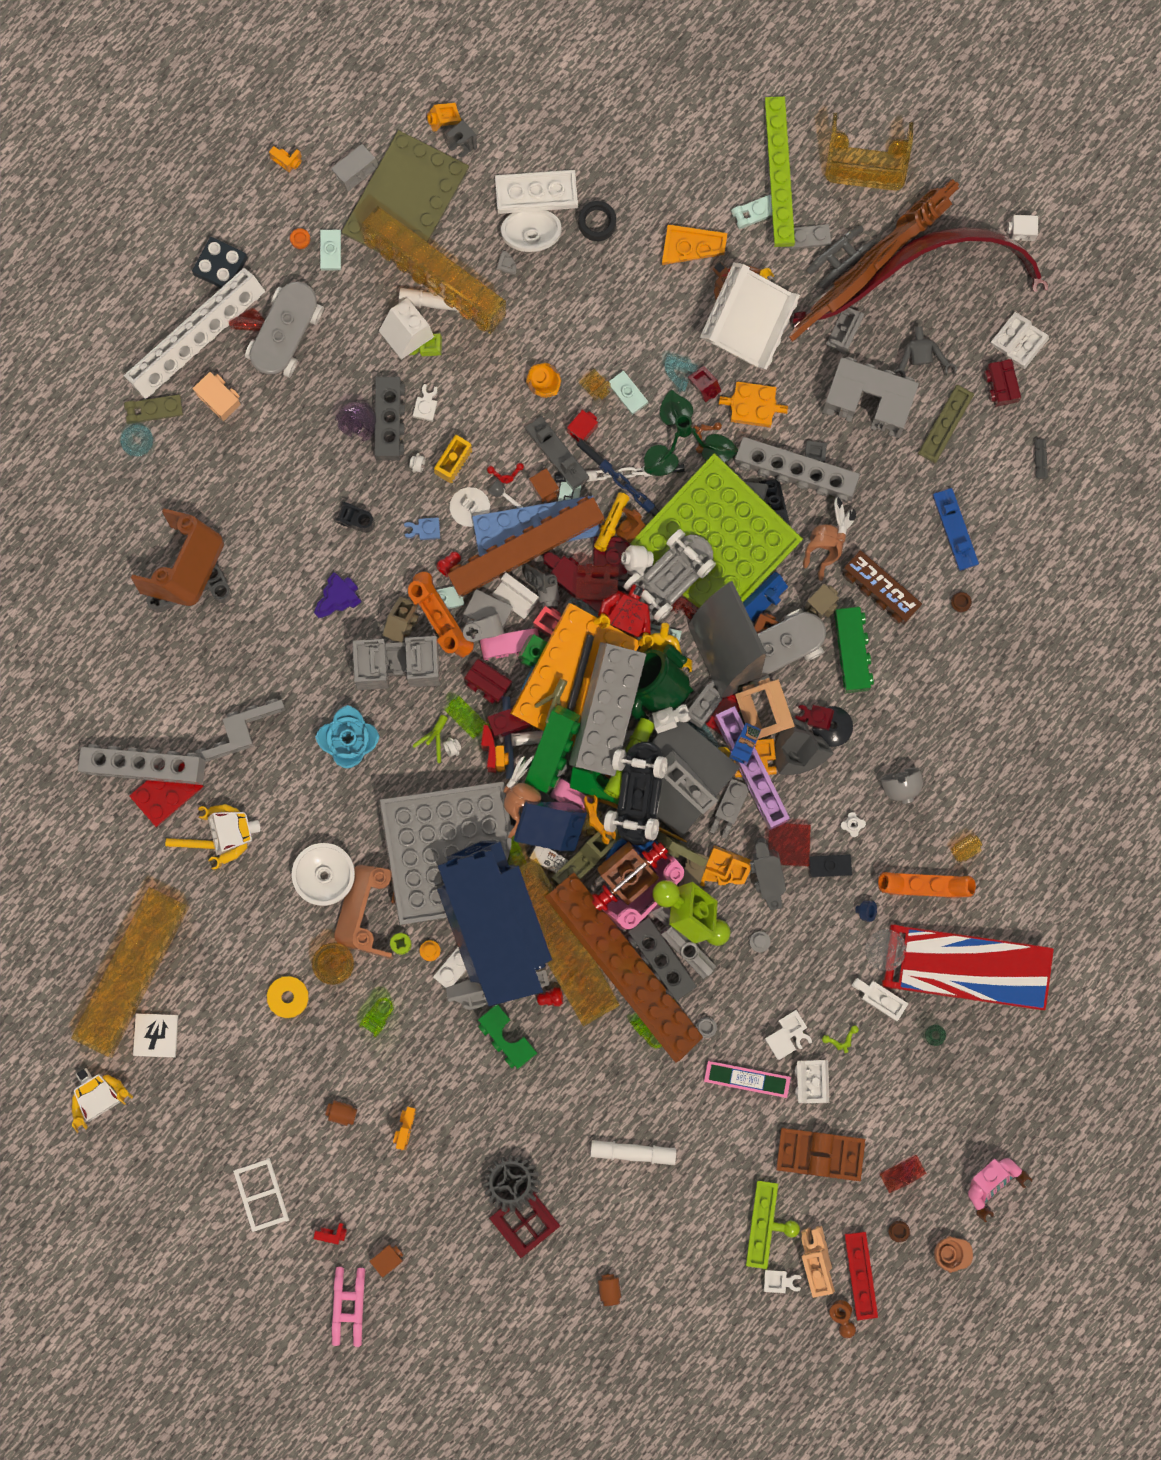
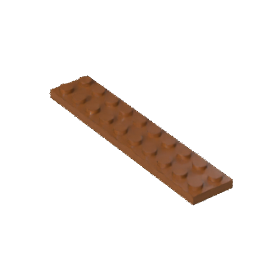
M573 872L545 896L675 1063L680 1061L703 1039L702 1034H700L676 1001L666 994L665 987L610 917L603 910L599 911L591 901L594 898L577 875Z

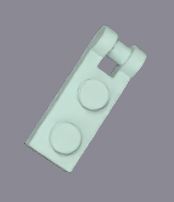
M771 194L731 210L733 217H736L738 221L736 224L739 230L772 217ZM748 212L750 218H744L743 213Z

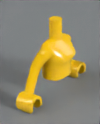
M668 623L661 624L660 633L650 635L654 639L651 649L663 652L666 645L670 644L682 654L678 639L668 634ZM646 641L638 652L642 653L648 650ZM687 658V662L683 665V667L689 668V672H692V660Z

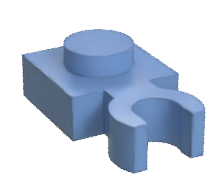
M439 518L418 519L419 525H415L412 522L404 523L405 527L413 529L412 533L405 534V538L410 539L419 535L420 540L440 539Z

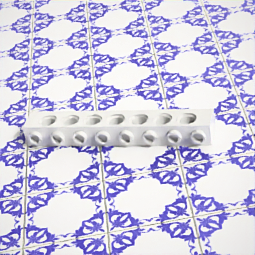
M243 268L132 367L124 377L144 399L148 398L266 291L255 276Z

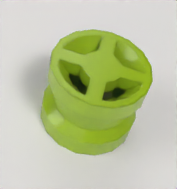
M397 933L390 940V947L396 954L403 955L411 949V940L404 933Z

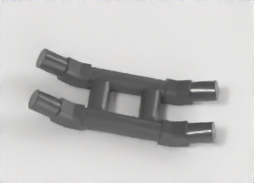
M858 225L848 231L827 251L817 257L806 269L812 275L827 260L835 269L819 284L824 290L877 244L872 239L857 251L852 247L849 242L864 231L863 226ZM841 248L850 255L842 264L834 256Z

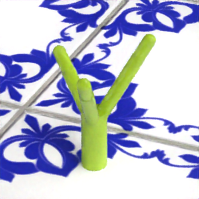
M440 715L431 732L413 744L414 748L426 741V745H429L436 736L437 763H441L440 733L448 720L444 715Z

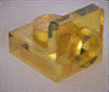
M595 369L579 382L595 401L598 398L604 399L610 393L611 383L609 381L606 382Z

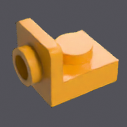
M456 103L434 105L427 113V121L431 125L433 132L437 131L441 126L457 125L461 122Z
M275 146L269 151L270 159L288 172L292 169H297L302 162L301 152L296 149L291 157L285 150L281 148L279 150Z

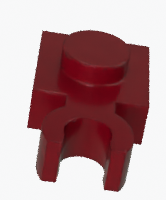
M804 705L798 706L805 713L803 716H795L797 720L801 722L808 721L807 725L810 727L829 731L834 714L833 709L813 705L812 710H809Z

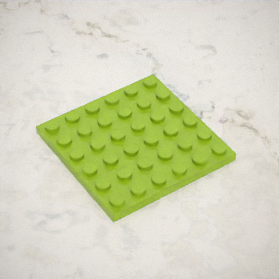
M714 453L630 544L644 546L647 551H651L653 553L654 565L670 549L666 543L679 529L685 533V536L697 535L706 539L712 546L713 561L716 565L704 578L699 577L683 593L699 609L715 592L733 581L742 602H744L804 539Z

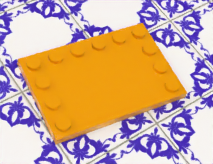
M568 603L510 714L544 731L547 724L545 721L553 699L538 708L535 707V704L553 694L559 679L562 678L568 682L560 697L562 707H567L586 634L595 636L584 677L590 679L600 642L637 651L639 647L638 640L611 625L601 629L602 622L598 625L594 624V620L597 617ZM573 734L571 740L575 742L576 735Z

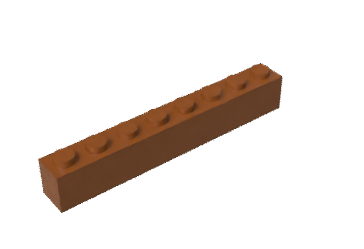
M588 497L582 498L577 502V506L571 509L568 506L559 511L560 515L554 518L549 516L540 521L541 525L535 528L532 525L524 529L522 535L518 537L513 535L505 539V544L499 547L494 545L486 550L487 553L481 557L477 554L469 558V563L464 566L458 564L452 567L448 577L459 598L603 523L605 518L594 497L590 499Z

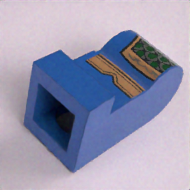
M746 722L729 758L747 765L761 729Z

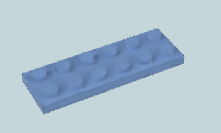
M585 497L472 516L479 556L481 557L486 554V550L494 545L499 547L505 544L504 540L513 535L516 537L522 535L524 529L532 525L534 528L541 525L540 521L549 516L554 518L560 515V510L568 506L570 509L577 506V502ZM599 525L569 541L599 536Z

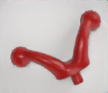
M518 463L516 469L510 475H500L493 466H489L487 472L496 476L502 483L508 484L514 480L519 471L524 469V465Z

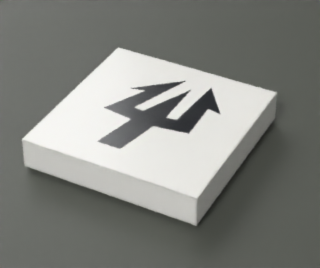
M136 1013L133 1056L176 1058L179 1015Z

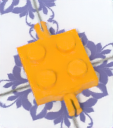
M736 381L735 392L732 398L720 396L719 405L731 406V422L771 428L775 412L784 414L788 412V405L776 404L775 395L777 387Z

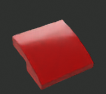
M484 725L481 747L482 751L489 752L488 772L496 773L495 744L489 726Z

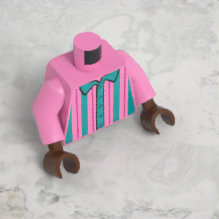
M1009 1158L1001 1161L992 1160L971 1181L968 1196L977 1210V1216L984 1222H987L986 1216L988 1214L991 1217L994 1216V1213L985 1206V1203L1010 1180L1016 1177L1017 1182L1023 1188H1026L1024 1185L1026 1180L1029 1179L1032 1182V1178L1026 1171H1022Z

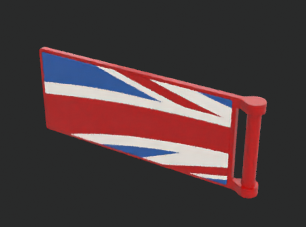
M890 925L891 937L885 979L882 980L881 985L883 988L1042 1011L1046 1010L1053 948ZM903 933L906 936L898 983L893 982L899 934Z

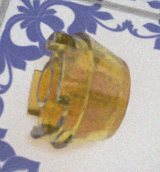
M339 943L322 945L317 949L312 959V969L315 976L323 983L330 985L340 984L347 980L354 968V959L350 950Z

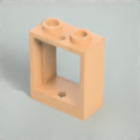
M770 678L758 682L759 686L754 687V684L742 687L743 692L735 694L744 722L761 729L758 739L795 727L779 679L775 681H770ZM765 690L777 724L762 729L751 694Z

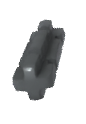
M1037 439L1034 442L1036 449V478L1046 479L1048 477V469H1046V440Z

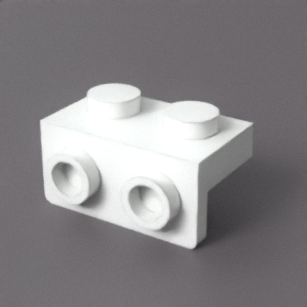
M828 1060L797 1061L795 1076L798 1080V1086L796 1087L795 1094L798 1103H830Z

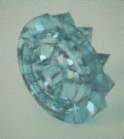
M132 425L124 430L120 441L123 450L127 454L140 457L147 454L152 448L154 439L150 430L145 426ZM132 435L137 438H143L141 439L142 447L137 444L132 445L134 442Z

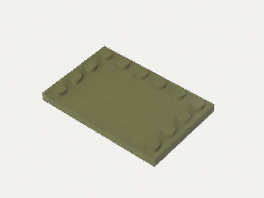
M398 130L341 233L413 270L466 175L469 165Z

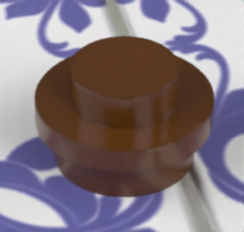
M958 592L951 599L952 608L960 613L969 610L972 604L971 597L965 592Z
M895 1221L890 1225L888 1233L893 1241L904 1242L910 1235V1229L905 1222Z

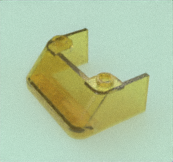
M833 113L825 169L826 179L831 183L893 191L903 188L913 143V122H909L906 140H893L889 144L888 152L848 147L849 138L845 133L836 131L837 113Z

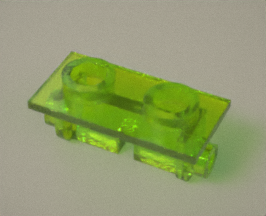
M460 696L453 699L444 710L472 739L483 730L484 725H487Z

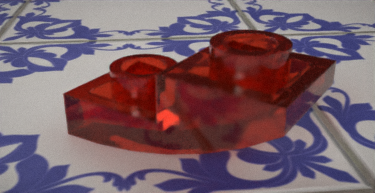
M679 597L671 605L673 608L670 612L675 611L678 613L683 608L684 615L692 620L699 608L688 600Z

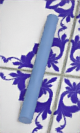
M510 697L502 698L503 711L511 709ZM511 734L504 736L505 753L509 752V765H506V779H511L514 772Z

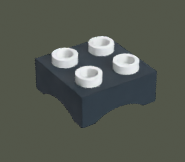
M210 236L192 273L194 276L222 288L241 271L248 257L246 253Z

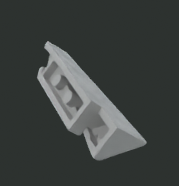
M546 967L536 970L541 987L549 986ZM467 980L446 988L448 1001L459 1002L465 1009L472 1010L488 1006L479 983Z

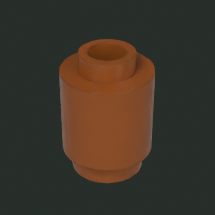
M334 1100L333 1104L328 1103L325 1115L329 1116L328 1121L345 1126L348 1124L353 1125L357 1109L353 1108V1105Z
M614 1274L601 1275L602 1279L598 1280L600 1301H603V1306L620 1304V1298L622 1297L619 1277H614Z

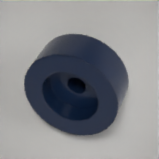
M864 900L860 906H856L855 912L859 914L862 921L872 922L877 915V905L874 901Z

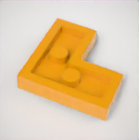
M407 1107L406 1110H402L400 1122L403 1125L400 1131L396 1130L393 1140L397 1149H407L416 1108Z

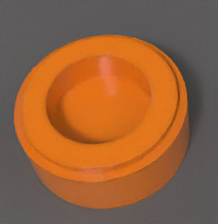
M302 228L295 229L290 235L292 246L296 249L306 248L310 244L308 231Z

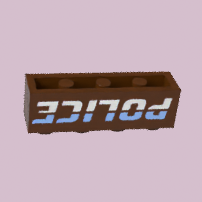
M861 550L842 571L845 574L844 578L849 583L853 584L855 582L860 587L859 591L866 597L871 596L879 609L882 611L886 609L891 614L890 618L897 624L902 623L905 625L922 605L918 599Z

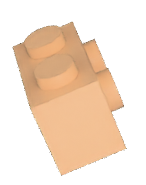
M209 372L192 389L224 422L241 405L238 399L240 396L232 388L228 390L224 386L225 381L218 374L214 376Z

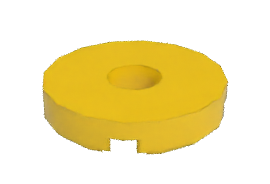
M291 976L275 980L267 992V1004L270 1010L283 1018H294L300 1015L306 1009L309 1000V993L305 984ZM290 991L293 993L294 999L291 1003L283 1002L282 995L284 992Z

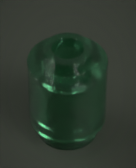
M931 1025L923 1031V1040L928 1046H939L946 1039V1032L939 1025ZM934 1031L938 1032V1039L932 1037Z

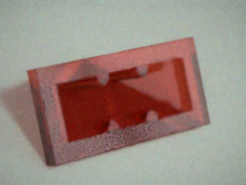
M251 308L229 321V326L231 329L260 331L265 319L255 308Z
M915 1155L879 1175L888 1192L891 1193L913 1183L927 1173L918 1156Z

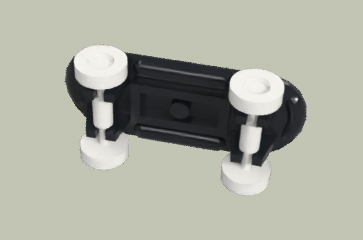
M640 742L633 745L627 753L625 750L617 749L613 755V769L623 770L618 809L617 812H607L604 820V829L607 832H614L617 828L620 836L626 842L629 841L633 845H643L650 840H655L659 831V821L657 820L662 779L666 774L668 763L667 758L664 757L663 752L656 744Z

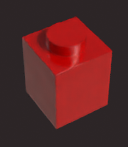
M582 409L567 427V433L578 442L581 439L586 441L598 427L597 417L589 411L586 413Z

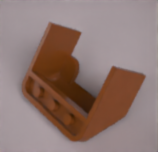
M163 508L162 513L170 527L188 536L172 569L167 567L158 568L153 573L151 579L133 574L131 579L140 594L185 606H192L199 601L224 547V540L218 532L196 517Z

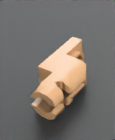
M817 1226L813 1230H811V1227L801 1231V1239L805 1254L802 1255V1260L812 1297L833 1294L835 1290L829 1272L832 1269L823 1228L822 1226Z

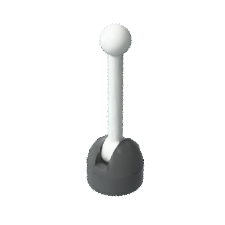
M499 479L488 490L491 495L495 497L504 496L517 508H523V506L505 493V485Z

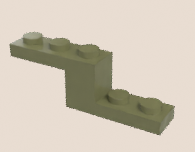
M617 828L615 830V840L611 835H605L610 839L609 844H605L601 839L602 835L597 832L550 880L558 886L573 872L581 879L608 853L614 843L622 838Z

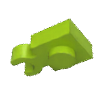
M441 333L433 334L434 337L409 355H415L420 352L422 357L442 355Z

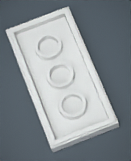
M575 170L495 175L498 214L578 208Z

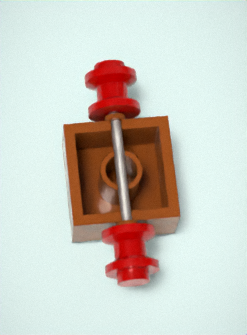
M628 841L597 868L600 876L610 886L609 889L606 885H603V892L597 895L594 893L592 895L594 900L591 902L599 911L602 909L607 911V904L611 901L617 902L616 894L629 905L659 879L654 868L658 867V860L661 858L666 860L668 858L666 854L669 852L661 842L659 844L653 842V849L649 852L643 851L642 856Z

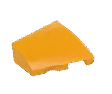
M714 845L710 852L700 886H705V881L718 882V886L728 883L735 885L744 884L751 870L750 861L752 860Z

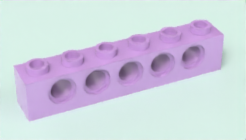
M735 706L717 714L714 718L731 753L744 728V724ZM754 747L747 765L735 762L740 766L739 770L768 829L771 830L788 822L790 818Z

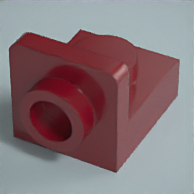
M702 366L688 376L689 382L698 390L705 402L715 398L721 392L718 380L705 366Z

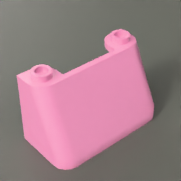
M666 854L668 856L666 860L661 858L657 861L658 867L654 868V870L658 874L659 879L629 905L619 897H617V902L611 901L607 904L608 910L604 912L617 927L623 930L634 928L657 905L653 899V889L657 883L669 880L677 885L682 880L684 869L675 858Z

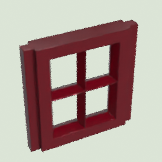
M535 1193L533 1195L536 1197V1201L528 1200L531 1205L530 1207L534 1211L530 1216L525 1219L516 1208L515 1214L522 1222L514 1229L503 1218L510 1211L509 1208L507 1212H503L501 1208L489 1218L520 1258L560 1227L559 1223ZM536 1215L547 1227L538 1235L528 1223ZM524 1225L534 1237L526 1245L515 1233Z

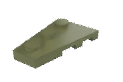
M658 831L657 843L661 842L669 851V854L677 858L681 855L702 867L706 865L707 859L698 855V853L686 847L677 839Z

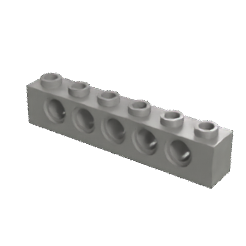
M746 437L742 438L735 458V464L741 470L749 471L751 469L757 471V474L760 476L775 477L781 483L788 484V482H791L800 489L808 490L810 488L816 490V493L822 496L829 494L835 496V498L839 497L842 502H852L860 477L859 473ZM760 455L763 457V460L761 462H754L752 458ZM779 461L783 466L776 469L772 467V463ZM798 467L802 470V473L795 475L791 470ZM819 474L822 478L819 481H813L811 475ZM832 480H838L840 481L841 485L839 487H833L831 486L830 482Z
M89 744L88 747H81L78 772L95 776L203 785L206 760L200 758V754L187 753V756H181L179 752L167 751V754H160L159 750L148 749L147 752H140L138 748H128V751H123L121 747L108 746V749H101L100 745ZM105 756V763L100 765V759ZM125 757V764L120 767L119 762ZM145 759L144 767L139 768L140 761ZM164 761V768L159 770V764ZM181 763H184V764H185L184 770L181 771V772H179V771H178L179 765H180Z

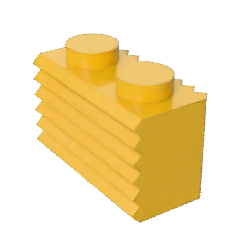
M455 435L434 467V473L445 481L453 483L455 476L462 469L461 466H464L463 463H466V459L472 453L471 443Z

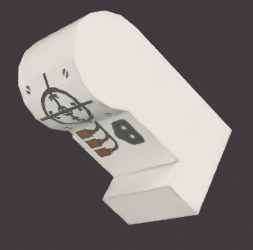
M538 846L535 847L529 857L530 861L555 874L568 862L567 859L556 854L553 850Z

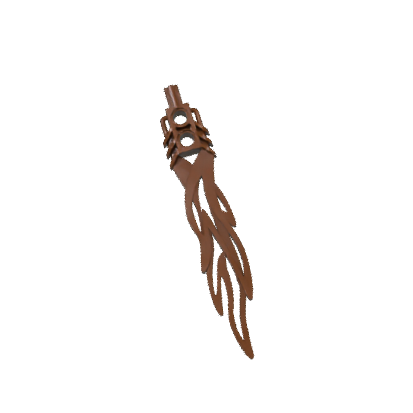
M951 179L943 188L930 189L899 218L896 224L897 227L891 234L873 246L853 268L833 283L835 286L810 309L811 312L789 335L791 341L796 340L828 311L831 310L833 313L867 284L899 248L921 231H926L952 205L949 197L959 189L958 182Z

